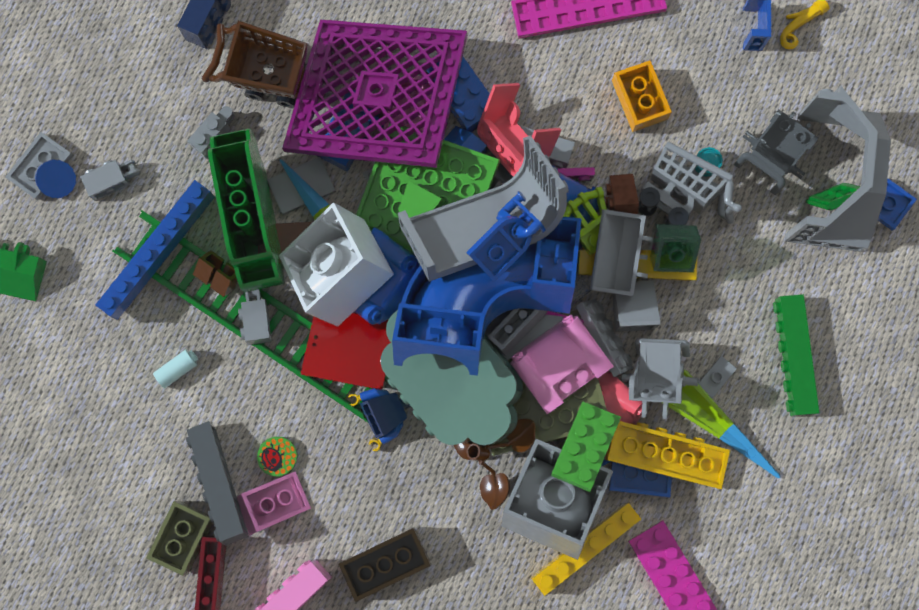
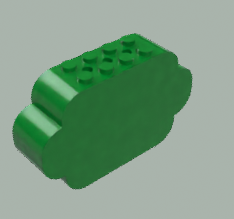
M251 128L210 137L211 148L208 149V158L225 245L230 262L234 267L239 287L245 293L284 284V266L279 257L281 248L276 229V219L266 171L259 154L255 136ZM264 243L267 252L258 254V245Z

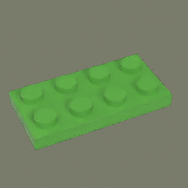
M582 401L551 476L591 492L621 417Z

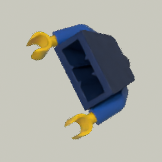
M377 388L361 392L360 395L350 394L348 398L353 396L357 398L356 403L350 405L356 406L360 403L376 437L372 438L368 444L370 445L372 442L378 444V447L372 451H378L381 444L385 445L398 437L404 426L403 421L407 419L405 409L411 407L410 404H405L396 393L390 394L387 390Z

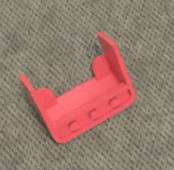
M494 84L479 121L477 132L479 138L514 177L524 160L523 138L528 136L517 124L520 117V109L514 100L520 84ZM561 129L534 130L532 138L540 144L544 155L548 157L551 155Z

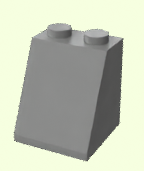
M637 278L633 296L612 293L615 332L655 330L660 325L654 280L648 281V278Z

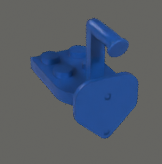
M520 191L498 212L496 217L498 221L466 252L494 282L527 250L531 243L532 235L538 230H541L543 233L546 231L544 225L521 204V202L526 201V198ZM516 207L523 212L519 217L510 215Z

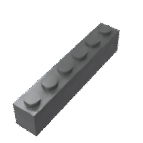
M210 421L187 429L188 437H186L189 448L193 450L192 461L199 470L197 478L205 492H202L204 501L210 507L208 515L216 527V530H214L216 540L227 546L249 537L215 426Z

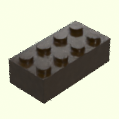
M415 527L339 563V567L355 602L431 566V562Z

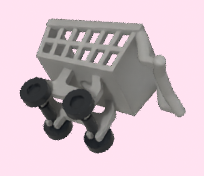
M667 142L651 176V180L662 187L663 190L647 181L641 189L638 211L641 215L649 217L656 212L658 207L668 214V219L665 223L666 232L672 236H677L683 232L692 210L701 214L718 196V215L725 219L728 224L734 222L733 212H740L742 206L732 201L734 188L732 174L671 142ZM668 151L674 153L672 157L667 156ZM677 155L684 158L681 163L675 160ZM687 160L693 163L690 168L684 165ZM663 163H666L665 169H661ZM696 166L703 168L700 173L694 171ZM672 168L676 169L673 175L669 174ZM706 171L713 173L709 179L703 176ZM682 173L685 174L682 180L678 179ZM717 176L724 179L720 184L713 182ZM692 178L694 181L688 186L687 184ZM702 184V188L699 191H696L698 186ZM709 190H712V192L706 197L705 194ZM671 195L679 199L685 205H682L679 202H677L675 199L671 197Z

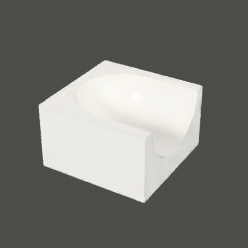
M334 202L279 255L305 313L335 326H339L394 275L365 220Z

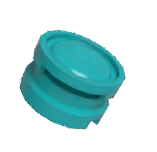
M703 148L696 155L719 168L722 166V155L715 148ZM696 166L694 170L700 173L703 168ZM706 171L703 176L710 177L713 173Z

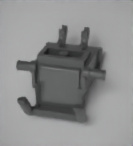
M778 109L771 118L770 125L760 138L755 137L747 130L743 138L751 143L753 151L752 153L745 152L741 154L734 163V166L740 168L748 160L777 181L770 191L774 195H777L785 186L786 181L783 177L785 174L792 173L799 179L802 178L800 174L805 175V172L796 167V163L807 149L810 150L819 139L808 130L812 124L808 123L804 128L792 119L796 114L794 111L788 116Z

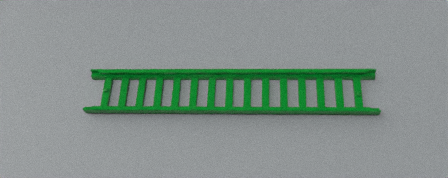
M141 210L142 213L139 217L152 226L132 254H128L119 247L112 250L127 262H130L161 223L143 210ZM182 238L179 244L183 247L165 273L161 276L156 272L152 278L241 337L240 328L234 325L233 322L239 315L238 309H241V302H246V294L243 292L227 317L224 318L217 311L229 294L225 297L219 294L209 308L201 303V301L210 290L211 284L206 285L203 283L194 297L186 293V289L195 278L193 273L198 259L206 254V252L185 238ZM191 251L198 256V259L179 286H176L170 282V279ZM260 289L261 299L266 300L267 306L270 304L278 309L269 322L271 334L285 315L294 321L274 350L264 345L265 343L252 345L369 423L363 410H361L360 403L356 406H351L350 404L352 403L345 399L354 385L345 383L337 394L329 388L333 381L324 379L321 383L313 377L301 375V369L297 365L306 352L309 334L290 361L280 356L302 325L310 331L312 323ZM385 375V381L388 382L389 378Z

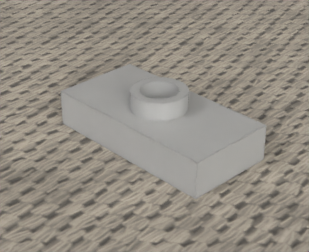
M720 356L698 384L713 398L737 368Z

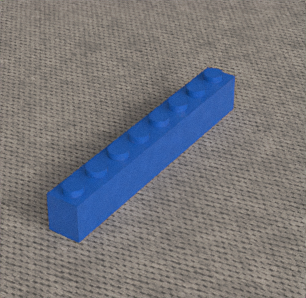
M194 180L95 306L110 317L118 320L213 201L215 196L211 191Z

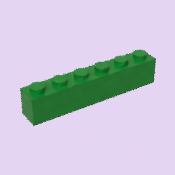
M804 294L780 296L775 299L776 302L773 303V310L778 317L776 331L780 333L781 340L778 342V349L783 356L781 371L785 372L786 379L783 381L784 391L788 395L786 410L790 412V416L819 414Z

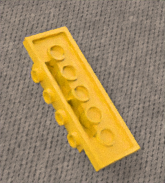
M622 421L619 422L605 460L722 490L730 453L729 449L706 444L705 439L693 437V440L687 439L686 434L674 432V435L668 434V430L656 427L655 430L649 429V425L637 422L634 425Z

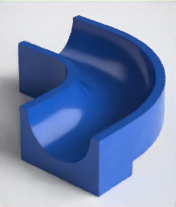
M563 216L560 223L550 234L540 241L529 245L527 250L495 282L478 264L429 282L420 265L405 290L402 302L399 303L392 338L394 365L402 366L404 360L413 355L438 354L461 362L469 370V375L478 376L484 333L491 321L498 315L509 310L521 308L570 314L575 289L581 218Z

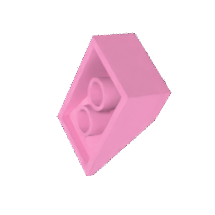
M296 471L237 496L244 522L250 535L311 509Z

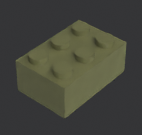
M173 501L146 559L182 576L189 574L200 552L202 537L208 535L213 524L209 515L181 501Z

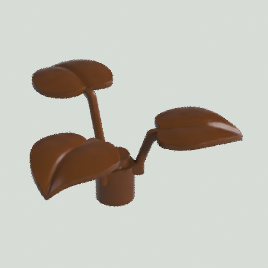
M530 419L517 420L516 428L506 437L509 440L507 443L479 445L470 441L453 445L463 459L479 461V465H482L491 472L492 475L488 474L482 478L479 486L480 494L491 510L497 509L505 502L510 491V482L506 474H496L495 470L485 463L490 456L489 450L512 445L513 450L516 452L524 453L528 451L535 441V423Z

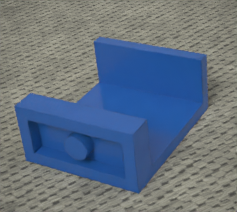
M747 0L743 11L758 12V29H751L743 42V51H762L771 38V0Z

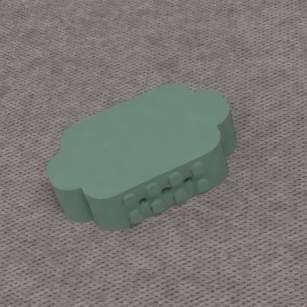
M398 310L393 313L386 326L387 337L391 343L382 352L381 367L389 378L387 381L393 389H398L401 393L400 398L407 405L410 404L414 409L412 412L415 417L420 421L423 420L427 425L425 427L427 432L431 436L435 435L439 441L448 445L463 444L470 441L479 445L499 443L509 436L517 425L518 416L513 405L522 395L523 382L515 369L488 339L485 333L478 376L469 375V370L461 362L438 354L413 355L405 359L402 366L394 365L392 338Z

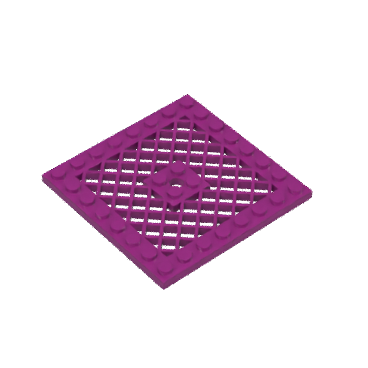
M320 19L283 143V151L287 153L437 168L467 41V31ZM344 43L346 47L338 51L337 47ZM361 45L364 46V48L359 52H356L354 50ZM381 46L382 50L375 54L373 50ZM397 48L401 50L399 53L395 55L391 53ZM417 49L420 53L412 57L410 53ZM434 51L438 53V55L434 56L433 58L429 57V54H431ZM351 52L353 55L345 60L343 56ZM369 53L371 57L363 61L362 57ZM388 55L390 58L382 63L380 59ZM406 56L408 60L400 64L399 60ZM425 58L427 62L419 66L417 62ZM340 59L342 62L334 67L332 63ZM358 60L360 64L352 68L350 65ZM377 62L378 66L371 70L369 66ZM395 63L397 67L389 72L387 68ZM413 65L416 69L408 73L406 69ZM432 67L434 71L427 75L424 71ZM345 68L349 70L343 75L339 74V72ZM402 72L404 76L400 78L399 73ZM421 74L423 78L415 82L413 78ZM336 75L337 79L329 83L327 79ZM354 76L356 80L347 84L346 80ZM408 81L412 84L406 89L402 87ZM428 83L430 87L423 91L420 87ZM343 84L344 87L336 92L334 88ZM376 88L381 89L380 92L376 94L372 93V91ZM417 90L419 94L411 99L409 94ZM329 91L333 93L331 96L324 99V94L328 93ZM349 92L351 96L343 101L341 97ZM405 97L407 102L399 106L397 102ZM423 99L427 102L421 107L416 105V103ZM336 100L340 102L338 105L331 108V103H333ZM353 104L354 108L350 110L348 106ZM325 107L328 109L327 112L319 115L318 112ZM410 107H413L415 111H413L412 113L407 115L404 112ZM345 109L347 111L342 116H337V113ZM364 111L365 115L357 119L355 115ZM382 112L384 116L376 121L374 117ZM401 114L404 118L395 123L393 118ZM333 116L336 120L327 125L325 121ZM418 116L423 119L416 124L412 122ZM352 118L354 120L348 126L344 125V122ZM368 120H371L373 122V124L369 125L366 128H364L362 125ZM389 121L392 125L383 130L381 126ZM408 123L411 127L403 132L400 128ZM319 124H322L324 126L317 132L313 130V128H315ZM340 125L342 129L334 134L331 130ZM359 127L361 131L353 136L350 132ZM378 129L380 133L372 138L370 133ZM397 131L399 135L391 140L388 135ZM416 132L418 137L410 141L407 137Z

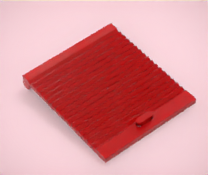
M352 313L339 326H335L317 317H313L301 375L372 389H383L386 374L381 367V355L385 347L391 343L386 333L388 320L380 325H373L360 315Z

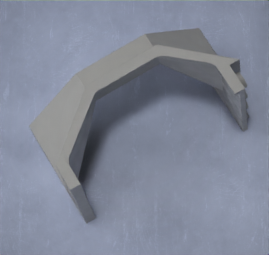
M840 85L835 92L831 89L819 90L797 115V120L845 126L865 140L861 187L830 216L826 218L806 216L785 234L784 241L863 252L869 247L886 197L891 139L881 113L861 111Z

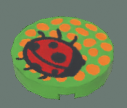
M272 437L261 444L257 454V461L264 473L280 477L294 469L298 453L290 440L284 437Z

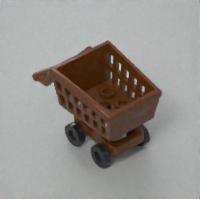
M239 20L230 28L220 23L217 25V44L213 58L202 76V81L206 83L209 81L215 83L226 81L235 88L246 89L244 95L257 101L263 100L264 93L278 95L276 100L278 105L294 108L296 103L294 99L298 96L305 73L308 43ZM225 34L234 35L224 70L217 75H213L219 66L225 46ZM264 67H274L273 73L265 74Z

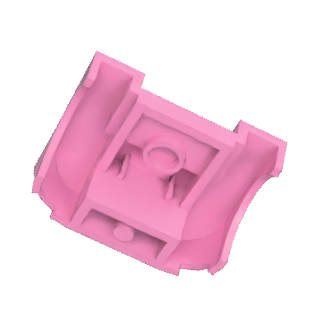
M572 315L564 318L562 322L556 324L525 346L521 351L514 354L511 362L512 367L546 414H549L563 404L565 398L595 377L599 378L614 367L579 317H573Z

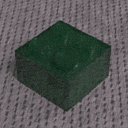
M656 225L650 254L654 271L694 272L701 243L697 226Z

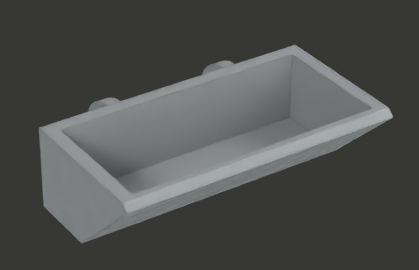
M602 209L590 290L633 296L636 277L648 278V274L637 272L639 259L647 260L648 257L647 255H640L642 242L653 243L654 240L653 237L643 236L646 215Z

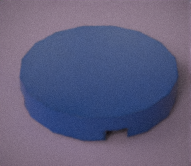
M51 159L38 167L35 174V182L38 189L44 195L51 198H62L73 191L76 184V175L68 163Z

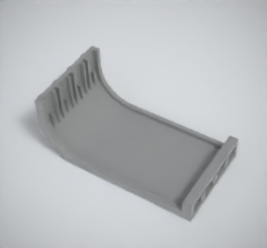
M531 135L523 138L524 160L519 171L503 185L409 218L405 210L398 213L400 228L429 282L477 265L466 252L498 221L496 219L498 212L517 195L518 191L526 198V201L521 202V204L546 229L544 233L538 230L532 235L530 245L546 237L560 223L566 211L568 186L564 180H561L558 170L552 167L549 157L543 154L540 144L535 142ZM516 207L510 215L519 217L523 212Z

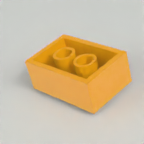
M651 60L614 73L612 83L632 132L669 119L672 111Z

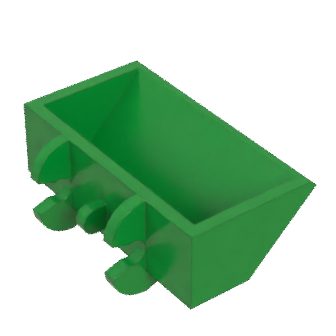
M18 242L14 252L8 251V243H3L0 249V294L36 301L47 261L40 257L29 255L30 247L24 245V243Z

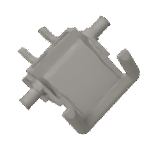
M637 338L635 340L636 353L640 355V361L637 363L634 374H622V382H629V400L642 401V418H646L648 402H663V419H667L669 403H682V387L686 385L698 386V377L684 376V364L681 363V348L682 356L690 357L689 342L686 340Z

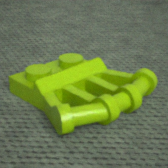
M596 187L595 190L585 193L580 192L576 199L567 202L564 217H569L572 213L575 218H581L582 228L580 229L579 241L589 255L596 251L602 209L607 210L602 187ZM596 198L600 215L597 214L588 200ZM581 204L593 219L589 223H587L577 208Z

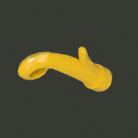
M817 0L812 6L800 12L786 15V19L794 20L784 28L779 39L782 47L785 49L796 48L799 41L792 33L817 16L826 13L830 9L826 0ZM786 39H791L793 42L789 43Z

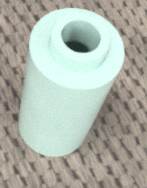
M185 349L156 370L153 375L165 389L198 365L196 362L198 357L192 350L188 351Z

